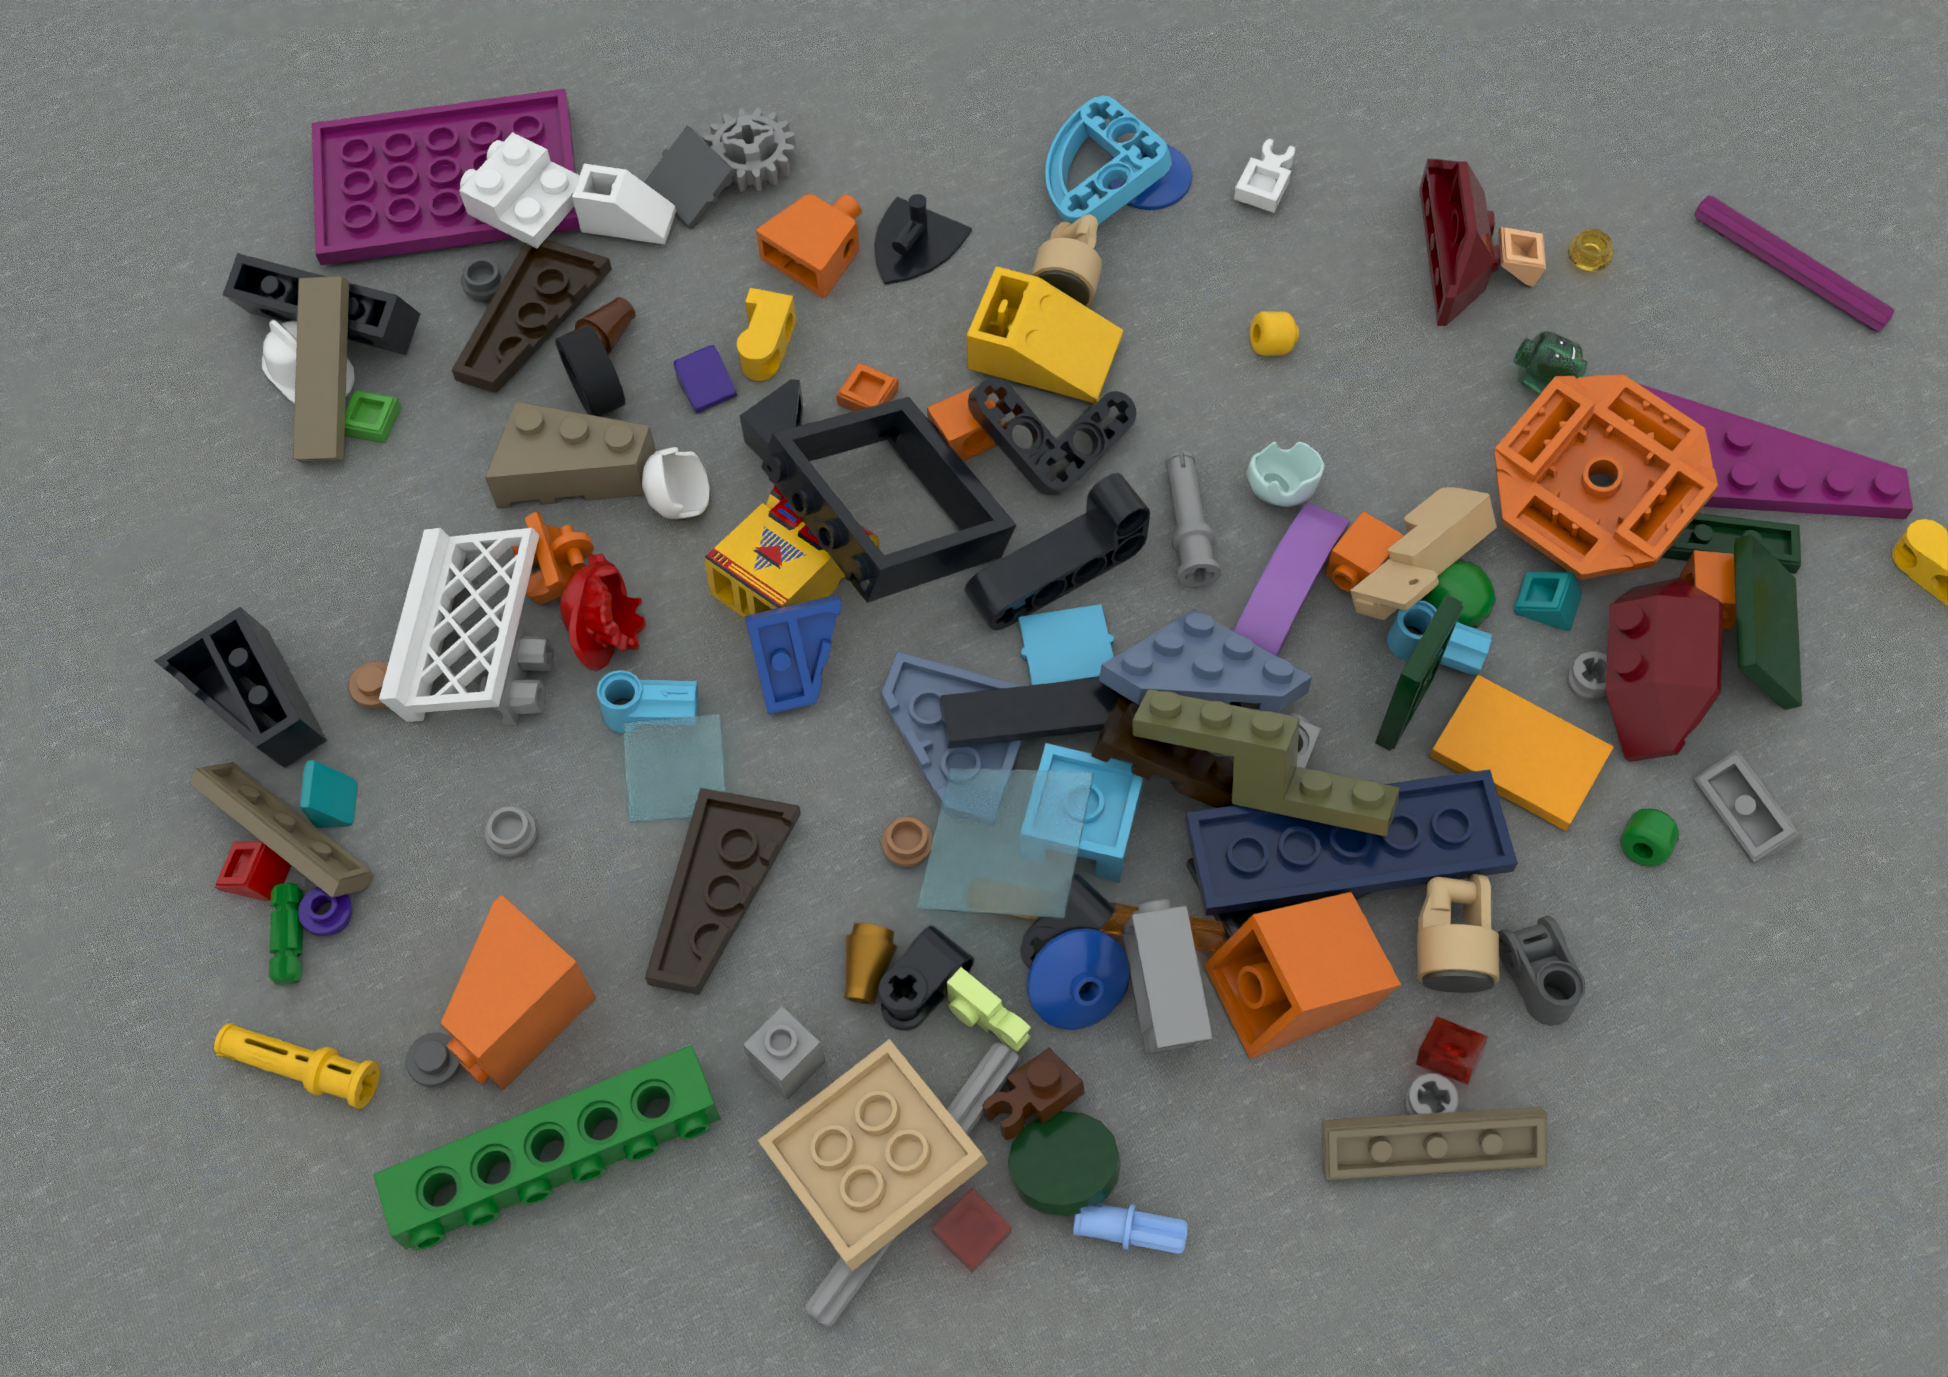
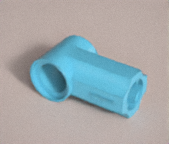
M1419 600L1407 611L1401 609L1398 611L1387 633L1386 640L1389 649L1395 656L1403 660H1409L1437 611L1433 605ZM1457 622L1440 664L1476 677L1488 654L1492 635ZM1405 626L1415 627L1422 635H1415L1409 632Z
M619 670L606 674L598 683L597 696L602 719L605 725L614 732H632L641 725L696 726L699 707L698 681L639 680L631 672ZM618 699H631L625 705L613 704Z

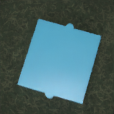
M1102 604L1018 617L1024 646L1021 649V658L1027 660L1032 685L1099 678L1101 665L1114 658L1112 652L1114 636L1108 634Z

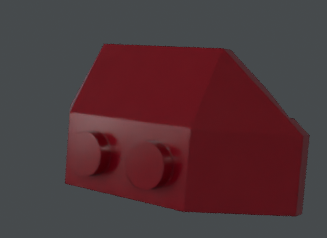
M1427 159L1419 191L1437 326H1447L1486 290L1491 273L1498 271L1500 249L1498 245L1492 244L1495 225L1493 210H1487L1485 192L1468 162Z
M1681 578L1632 587L1610 604L1605 692L1623 754L1628 762L1678 755L1686 744L1684 739L1700 724L1721 693L1723 604L1718 599Z

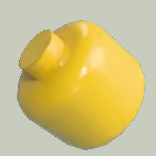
M1260 311L1254 316L1250 325L1249 338L1251 347L1257 355L1285 356L1290 353L1299 338V328L1293 316L1285 311Z

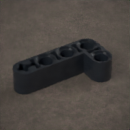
M1113 473L1097 482L1088 493L1086 513L982 569L968 581L964 591L992 630H1002L1016 623L1018 617L1034 613L1136 555L1143 548L1147 540L1150 509L1122 474Z

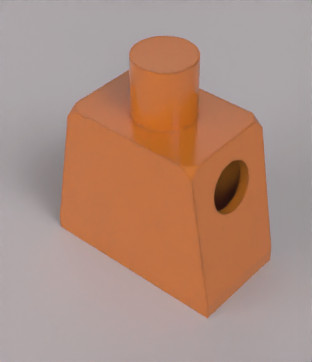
M814 194L804 195L756 230L760 259L825 299L858 253L860 246L858 224L855 219L862 212L860 205L848 194H843L833 205H830Z

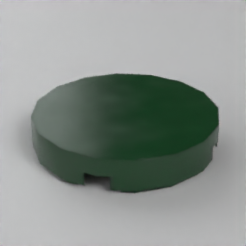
M1060 1111L1044 1124H1041L1036 1119L1025 1126L1013 1141L1008 1158L1013 1186L1017 1189L1020 1198L1027 1206L1043 1214L1056 1216L1081 1213L1080 1208L1087 1207L1093 1202L1095 1207L1106 1200L1118 1183L1121 1166L1114 1135L1101 1121L1084 1113Z

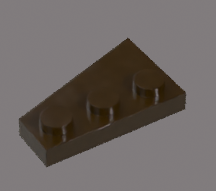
M1119 697L1108 714L1091 757L1107 763L1113 755L1132 763V774L1147 780L1152 775H1161L1170 779L1178 793L1214 808L1234 806L1232 804L1233 761L1225 757H1216L1205 750L1133 736V718L1140 705L1130 703Z

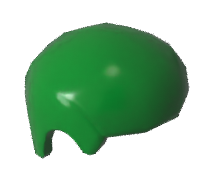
M1457 560L1438 576V585L1420 599L1430 603L1436 609H1438L1446 594L1463 602L1461 605L1463 609L1457 622L1469 627H1479L1484 622V619L1489 617L1496 602L1492 580L1481 567L1470 561L1465 562L1463 560Z

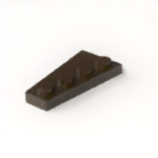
M544 240L538 248L524 243L452 368L455 380L497 393L612 270L610 259L548 240Z
M700 788L645 979L648 985L700 994L799 819L801 811L798 805Z

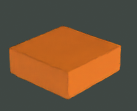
M858 362L836 394L837 404L852 411H857L890 402L899 389L898 379Z

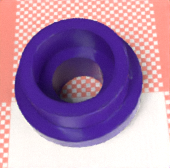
M316 887L310 890L301 900L298 917L304 928L314 935H335L348 925L353 911L352 901L348 894L332 898L321 888ZM332 902V906L327 913L322 915L316 914L322 905Z

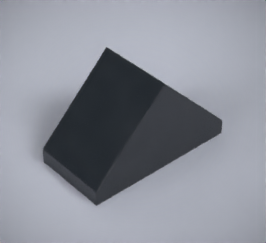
M790 379L740 415L744 441L762 460H764L772 433L802 425L804 406L800 380Z

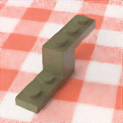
M1152 689L1147 690L1133 718V736L1234 756L1232 804L1385 837L1388 835L1398 805L1400 787L1326 773L1321 770L1297 767L1300 718Z

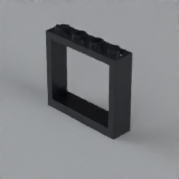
M910 397L772 433L761 466L769 480L775 484L789 502L794 513L803 520L817 538L822 549L828 552L844 573L847 581L853 584L867 603L1001 558L1017 526ZM887 440L961 531L883 555L810 461Z

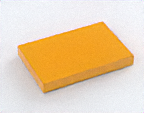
M1477 675L1434 745L1429 757L1460 774L1490 769L1498 795L1566 831L1614 746L1490 680Z

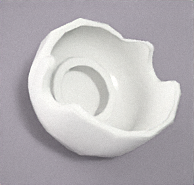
M677 447L656 451L647 459L643 469L642 488L652 509L664 518L675 520L698 516L705 511L709 504L710 486L706 470L694 452H678Z

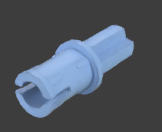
M1093 1202L1087 1207L1080 1208L1081 1213L1075 1215L1073 1235L1123 1243L1124 1250H1129L1130 1245L1180 1254L1183 1253L1188 1235V1224L1186 1221L1136 1211L1135 1204H1130L1129 1209L1105 1204H1098L1094 1207Z

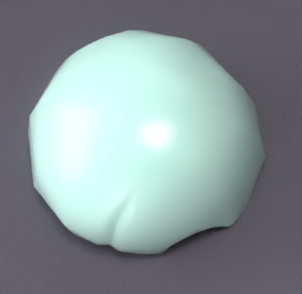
M1272 442L1261 452L1251 457L1246 475L1253 493L1260 500L1278 507H1293L1305 503L1312 497L1322 477L1325 465L1320 454L1306 443L1297 442L1292 448L1284 450L1280 449L1276 442Z

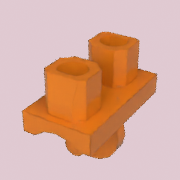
M536 511L525 517L528 528H533L539 534L532 566L539 563L541 569L530 574L526 594L534 602L542 605L562 596L572 574L585 567L584 559L593 552L594 545L588 534L574 532L571 525H564L560 529L545 525L541 514ZM511 546L514 556H516L519 546Z

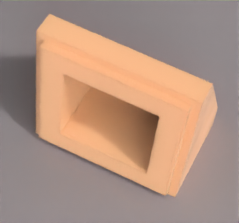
M1500 227L1498 234L1501 266L1524 284L1534 287L1546 270L1543 234Z

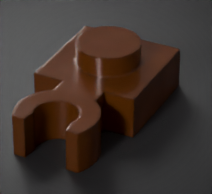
M1048 1047L1007 1077L1009 1093H995L988 1097L982 1106L984 1116L988 1121L993 1120L1002 1113L1010 1114L1008 1118L1000 1123L1002 1136L1005 1140H1008L1021 1133L1025 1126V1119L1032 1114L1041 1124H1044L1085 1094L1083 1080Z

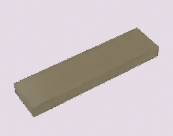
M342 276L299 278L293 459L299 462L344 461L349 280Z
M234 762L195 768L189 782L190 785L329 896L334 898L368 888L374 875L370 869Z
M1542 1107L1321 1120L1323 1174L1326 1180L1548 1166L1547 1113Z

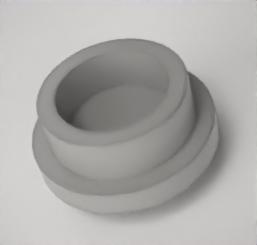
M512 806L502 807L489 817L484 830L485 840L490 849L496 854L505 857L517 856L527 851L533 845L537 836V826L533 817L526 810Z

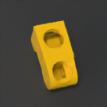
M750 288L745 300L749 327L740 334L736 346L742 373L753 381H765L776 375L795 328L797 319L794 298L791 295Z
M1916 520L1908 526L1894 545L1892 559L1897 567L1906 573L1909 578L1948 606V532L1941 524L1933 520Z

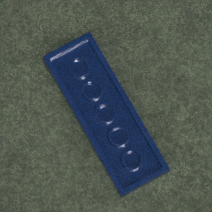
M1490 769L1385 784L1400 787L1398 805L1387 837L1239 805L1186 812L1185 824L1205 916L1313 901L1352 892L1355 895L1428 884L1434 877L1466 879L1472 874L1487 876L1513 872L1518 862Z

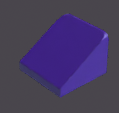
M709 345L674 361L673 365L677 381L695 413H699L737 396L734 385L714 345Z

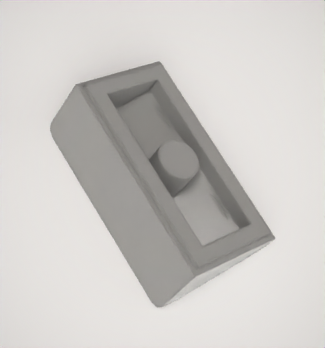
M1738 750L1694 777V780L1755 863L1803 838Z

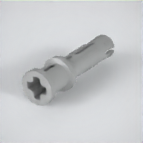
M1178 451L1170 454L1165 460L1177 529L1172 536L1173 548L1179 552L1181 566L1177 571L1178 579L1183 586L1189 588L1206 587L1215 583L1221 576L1220 565L1214 560L1212 546L1215 542L1214 531L1204 520L1195 469V457L1192 453L1183 451L1184 465L1181 466Z

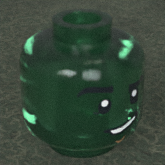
M1542 331L1533 340L1524 339L1513 360V363L1519 366L1517 374L1519 383L1540 394L1555 376H1575L1580 378L1584 376L1587 368V361L1583 359L1582 347L1551 331Z

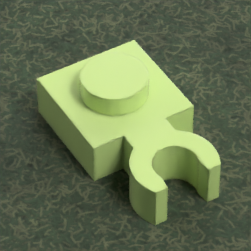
M962 967L948 980L947 993L948 1000L951 1002L948 1006L951 1012L969 1027H973L976 1023L987 1033L991 1030L1002 1043L1018 1053L1030 1039L1028 1032L1031 1030V1027L1019 1016L1004 1008L1000 998Z

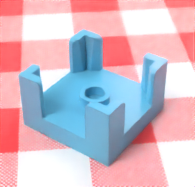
M1046 743L1021 831L1020 859L1044 864L1046 849L1095 860L1096 877L1120 883L1127 844L1135 812L1137 813L1144 778L1132 774V763L1110 758L1106 763L1091 757V753Z

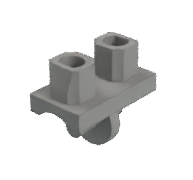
M519 624L499 707H493L502 713L500 720L502 725L517 726L519 714L543 712L546 698L545 687L541 680H526L528 670L549 671L553 662L554 650L549 640L527 637ZM487 669L472 681L479 685L478 692L485 691L489 674Z

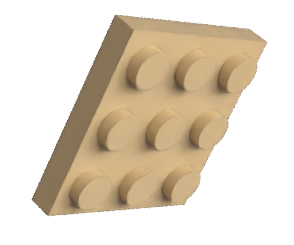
M890 1039L757 1140L851 1271H854L988 1164L982 1152Z

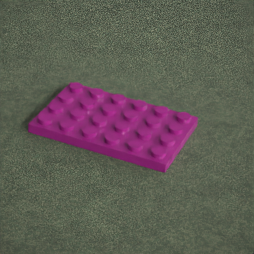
M557 89L312 123L315 254L320 265L515 238L467 214L459 192L462 176L469 169L478 170L487 160V152L490 145L496 140L504 142L512 132L546 148L551 162L576 173L569 102L566 90ZM575 207L551 233L580 229Z

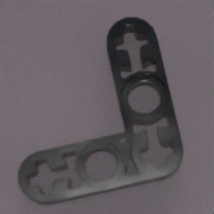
M986 379L974 387L968 397L969 411L974 419L1032 486L1040 493L1046 495L1057 494L1077 481L1132 427L1137 414L1135 405L1129 396L1119 391L1109 392L1094 401L1072 424L1055 438L1015 390L1002 379ZM994 393L999 400L995 404L996 407L989 410L984 402L987 401L989 395ZM1116 407L1119 411L1115 417L1116 420L1102 429L1097 423L1109 414V408ZM1012 412L1015 417L1001 426L999 421L1005 418V415ZM1015 425L1025 426L1031 432L1033 441L1029 449L1020 448L1015 444L1012 437ZM1076 431L1085 432L1090 436L1093 443L1090 455L1081 454L1075 448L1073 438ZM1063 457L1070 462L1057 472L1056 479L1052 481L1048 479L1046 474L1050 470L1049 466L1057 463Z

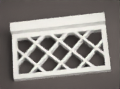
M441 528L424 530L379 700L406 722L423 721L426 712L499 707L539 540V534L533 528L451 537ZM511 546H519L518 554L502 567L497 559ZM480 550L482 554L462 570L466 556L465 551ZM492 564L498 572L476 590L471 582ZM508 583L510 585L508 596L492 610L486 601ZM466 587L472 595L451 613L455 596ZM481 606L487 615L466 633L460 624ZM497 625L499 627L497 640L485 651L481 652L476 643ZM455 629L461 638L440 656L444 638ZM471 649L477 658L455 676L449 667ZM487 669L489 674L485 691L469 693L465 687ZM444 673L450 682L435 695L430 696L433 681Z

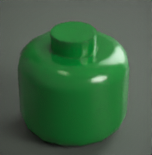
M1652 808L1640 809L1634 812L1628 820L1620 836V846L1624 854L1633 862L1648 867L1659 866L1667 862L1679 840V828L1674 819L1660 810Z

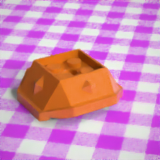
M1624 374L1595 375L1580 378L1575 376H1555L1494 449L1502 525L1568 572H1573L1574 576L1579 580L1655 566L1714 495L1718 487L1705 428ZM1602 473L1610 476L1614 483L1608 487H1599L1594 485L1589 477Z

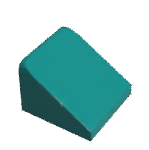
M1527 571L1513 610L1519 616L1557 629L1571 630L1582 598V591L1573 572Z
M315 760L307 761L304 765L300 807L316 828L351 826L354 822L358 784L356 780Z

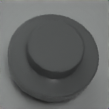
M479 257L465 265L461 284L464 292L469 297L477 300H487L494 297L506 275L503 268L490 258Z
M439 1032L428 1033L418 1038L409 1048L406 1056V1067L410 1076L420 1085L426 1087L441 1086L452 1080L459 1071L460 1061L446 1047L452 1040L449 1035Z

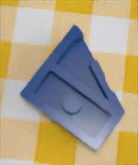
M839 595L745 616L768 714L817 702L822 683L823 667L828 661L832 646V633L837 615H840L842 608Z

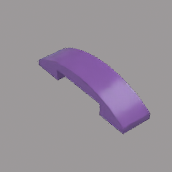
M1307 502L1290 525L1271 557L1233 632L1249 638L1254 644L1278 657L1291 633L1295 619L1325 564L1329 561L1332 549L1347 531L1350 520Z

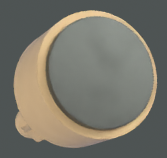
M1087 214L1073 223L1062 222L1054 227L1050 240L1044 242L1039 247L1031 272L1032 276L1043 279L1086 307L1094 300L1102 271V260L1094 250L1098 229L1097 218Z
M1472 874L1467 881L1434 877L1428 882L1427 895L1418 917L1417 979L1425 987L1443 992L1472 993L1489 990L1499 982V934L1491 929V885L1487 876ZM1451 902L1464 904V924H1451Z

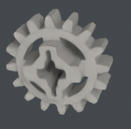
M756 107L752 115H747L743 108H739L738 117L732 118L727 113L723 114L724 124L711 123V135H704L703 140L736 171V174L725 187L732 185L733 182H737L739 191L742 192L745 191L748 184H754L757 191L762 190V182L765 181L774 186L777 185V174L788 176L790 174L789 164L796 163L797 160L795 134L790 132L787 120L778 122L777 113L774 111L764 117L761 114V108Z

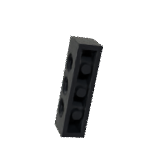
M237 253L222 295L251 314L288 322L298 318L299 278L326 276ZM349 283L347 340L406 355L420 313L398 295Z

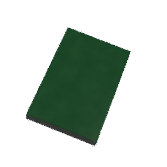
M1752 534L1736 538L1734 543L1738 668L1785 710L1802 706L1796 578Z
M1447 594L1445 595L1401 672L1375 744L1389 751L1395 749L1437 673L1463 609V606H1461L1463 602Z

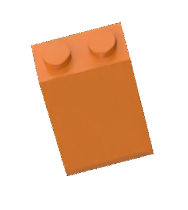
M1352 892L1253 914L1204 964L1207 974L1249 1059L1259 1057L1372 1010L1401 986L1391 963L1383 952Z
M502 894L491 906L441 1020V1025L452 1038L446 1047L460 1061L459 1064L479 1084L483 1085L490 1079L503 1091L596 997L577 962Z

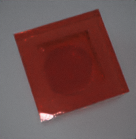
M1436 1016L1419 1048L1416 1065L1468 1085L1485 1051L1488 1036Z
M971 1188L932 1227V1233L973 1273L1012 1233V1227Z

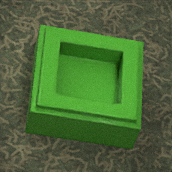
M354 390L345 410V436L386 443L401 409L398 398Z

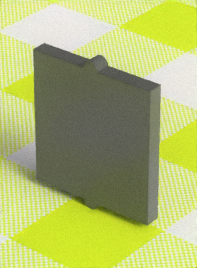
M687 125L670 149H665L662 152L663 158L645 182L653 190L674 204L676 214L689 227L694 228L711 204L715 205L718 203V195L736 174V171Z

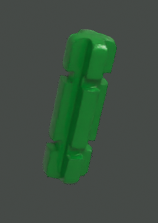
M295 883L277 884L271 890V907H275V911L270 914L269 953H273L274 957L269 960V978L277 985L295 984L302 977V961H299L298 957L302 954L303 925L298 917V909L303 899V891Z

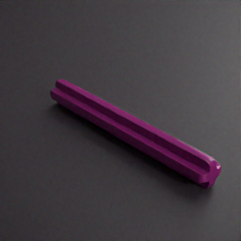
M1708 195L1698 205L1694 214L1696 219L1874 331H1881L1893 317L1895 311L1892 307L1714 196Z

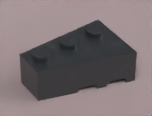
M241 607L154 660L256 748L284 768L327 741L269 631Z

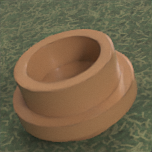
M380 661L368 662L353 672L348 688L350 695L357 704L370 709L387 707L379 700L388 666L387 663Z
M909 816L900 817L891 822L883 832V852L888 860L898 866L913 867L919 865L931 854L933 848L932 832L923 821Z

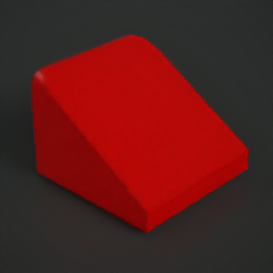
M260 840L235 841L216 881L215 888L223 892L271 901V890L277 884H284L291 865Z

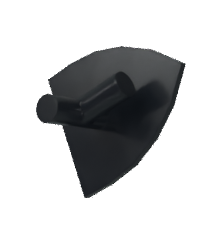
M922 194L912 195L909 201L896 197L886 210L877 228L874 244L876 263L884 284L911 280L933 271L953 256L967 239L972 228L928 210L926 197Z

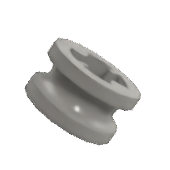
M1588 651L1580 654L1575 659L1573 667L1568 673L1567 682L1572 693L1578 698L1586 701H1598L1607 696L1605 692L1606 654L1598 651ZM1586 669H1588L1589 674L1594 670L1601 675L1599 683H1597L1596 678L1589 682L1583 677Z
M1427 1073L1419 1076L1412 1083L1405 1096V1109L1408 1115L1432 1113L1429 1104H1420L1418 1101L1426 1089H1431L1433 1097L1443 1098L1444 1100L1437 1113L1455 1112L1458 1106V1093L1454 1084L1440 1074Z

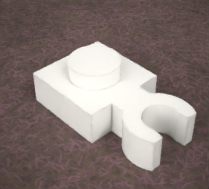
M1268 139L1262 146L1260 160L1250 158L1235 188L1234 200L1274 213L1290 181L1291 170L1289 169L1293 164L1295 147L1289 146L1285 154L1275 155L1272 153L1274 140Z

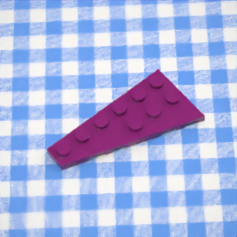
M1639 384L1705 428L1718 487L1704 507L1906 519L1913 510L1907 469Z

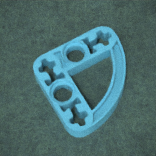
M1098 96L1090 99L1076 110L1054 138L1046 160V185L1055 210L1063 222L1073 223L1082 216L1090 214L1097 218L1099 225L1162 178L1170 170L1172 159L1163 138L1114 98ZM1109 118L1110 123L1107 125L1104 119ZM1135 133V136L1127 142H1116V139L1123 134ZM1091 137L1111 154L1114 159L1068 193L1067 182L1071 163L1084 141ZM1144 150L1148 157L1143 158L1141 152ZM1116 179H1126V183L1117 189L1106 188L1110 182Z

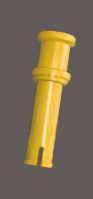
M227 1023L220 1029L214 1043V1052L217 1053L216 1056L226 1057L267 1072L303 1082V1087L310 1094L321 1096L324 1093L346 1099L348 1105L356 1109H363L369 1104L380 1081L381 1069L380 1065L375 1061L365 1060L360 1063L341 1057L339 1052L331 1047L318 1048L316 1051L278 1038L238 1027L233 1023Z

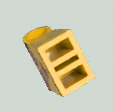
M776 486L771 491L766 505L762 503L704 557L710 595L743 618L747 615L828 597L838 587L841 578H846L828 552L819 545L817 538L803 520L794 513L791 505ZM861 526L879 548L880 540L878 536Z

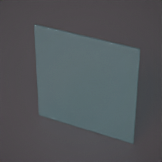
M950 768L917 909L1065 918L1094 772Z

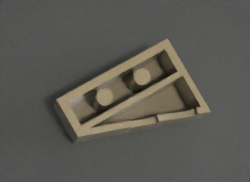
M515 401L485 479L497 509L512 507V502L540 500L542 505L556 503V498L584 496L586 501L644 496L642 488L643 469L647 459L656 452L650 426Z

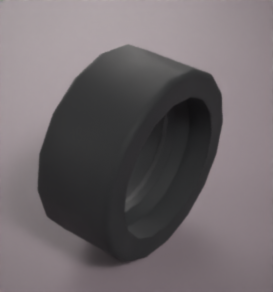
M585 325L555 339L556 347L566 373L588 415L600 417L625 406V396L617 373L592 326Z

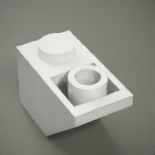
M584 164L572 195L580 229L584 233L665 245L676 214L674 204L625 169Z

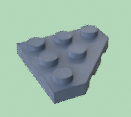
M1195 609L1102 664L1099 677L1101 683L1137 705L1141 704L1147 690L1152 689L1170 691L1178 695L1208 701H1221L1229 705L1231 702L1258 703L1260 711L1281 712L1309 692L1312 676L1296 668L1289 661L1275 656L1254 644L1249 638L1233 632L1214 621L1209 615L1200 613Z
M897 651L881 692L884 706L945 815L994 829L1024 740L948 749L939 701L941 695L1020 687L1022 685Z

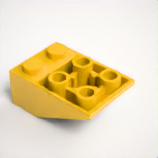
M996 266L967 333V369L1093 403L1100 397L1124 330L1043 279Z

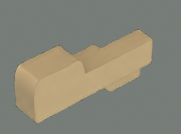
M1441 488L1404 517L1408 533L1388 548L1390 559L1350 590L1356 613L1385 620L1397 609L1407 611L1434 589L1439 583L1438 576L1497 528L1490 495L1463 488Z

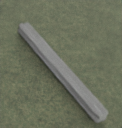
M997 1042L993 1044L947 1108L948 1112L967 1135L970 1134L984 1114L982 1106L984 1101L991 1095L999 1093L1007 1082V1077L1014 1072L1020 1063V1056L1004 1043ZM894 1239L854 1271H851L842 1257H840L807 1302L805 1310L809 1316L825 1327L833 1326Z

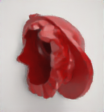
M602 553L588 555L589 565L572 574L560 600L561 618L565 629L569 632L572 649L580 662L595 672L609 664L615 647L622 652L626 649L638 650L640 647L638 633L646 626L645 618L636 613L638 607L642 604L641 598L627 596L621 573L615 565L606 560Z

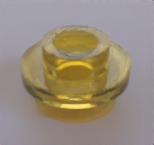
M1599 229L1583 230L1571 240L1568 247V256L1571 262L1578 268L1586 271H1599L1606 268L1614 255L1611 238L1607 233Z

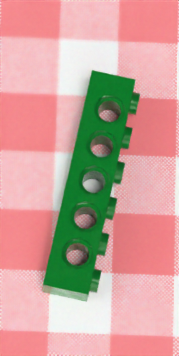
M690 1045L373 1174L391 1237L405 1249L412 1247L413 1250H423L441 1243L446 1238L445 1233L461 1226L467 1225L469 1228L486 1225L500 1216V1210L519 1202L524 1206L539 1203L549 1198L553 1194V1188L573 1180L578 1184L592 1181L606 1172V1166L627 1158L629 1162L645 1159L655 1154L659 1150L658 1145L677 1137L681 1140L696 1138L711 1128L710 1123L721 1118L693 1046ZM658 1098L670 1101L668 1110L662 1116L657 1118H647L644 1116V1110L651 1101ZM607 1119L617 1121V1128L610 1137L604 1140L592 1139L593 1130L598 1123ZM552 1141L564 1142L563 1152L557 1159L550 1162L540 1161L541 1151L548 1143ZM502 1162L511 1163L510 1172L503 1181L497 1184L487 1183L488 1174L495 1165ZM447 1184L457 1185L456 1194L448 1204L438 1207L434 1206V1198L440 1188Z

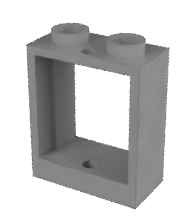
M1169 899L1138 905V911L1132 912L1131 917L1121 927L1129 964V974L1145 1055L1198 1046L1213 1039L1187 906L1172 908Z

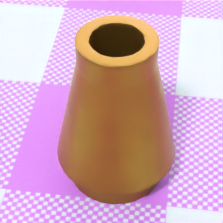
M868 923L853 924L852 933L846 935L844 999L862 1004H875L880 980L886 973L897 948V945L893 943L895 933L893 930Z

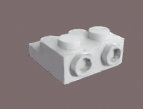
M512 132L504 142L496 140L490 145L487 152V160L478 170L469 169L464 173L460 182L459 192L468 215L538 248L574 208L572 195L580 175L551 162L546 148Z

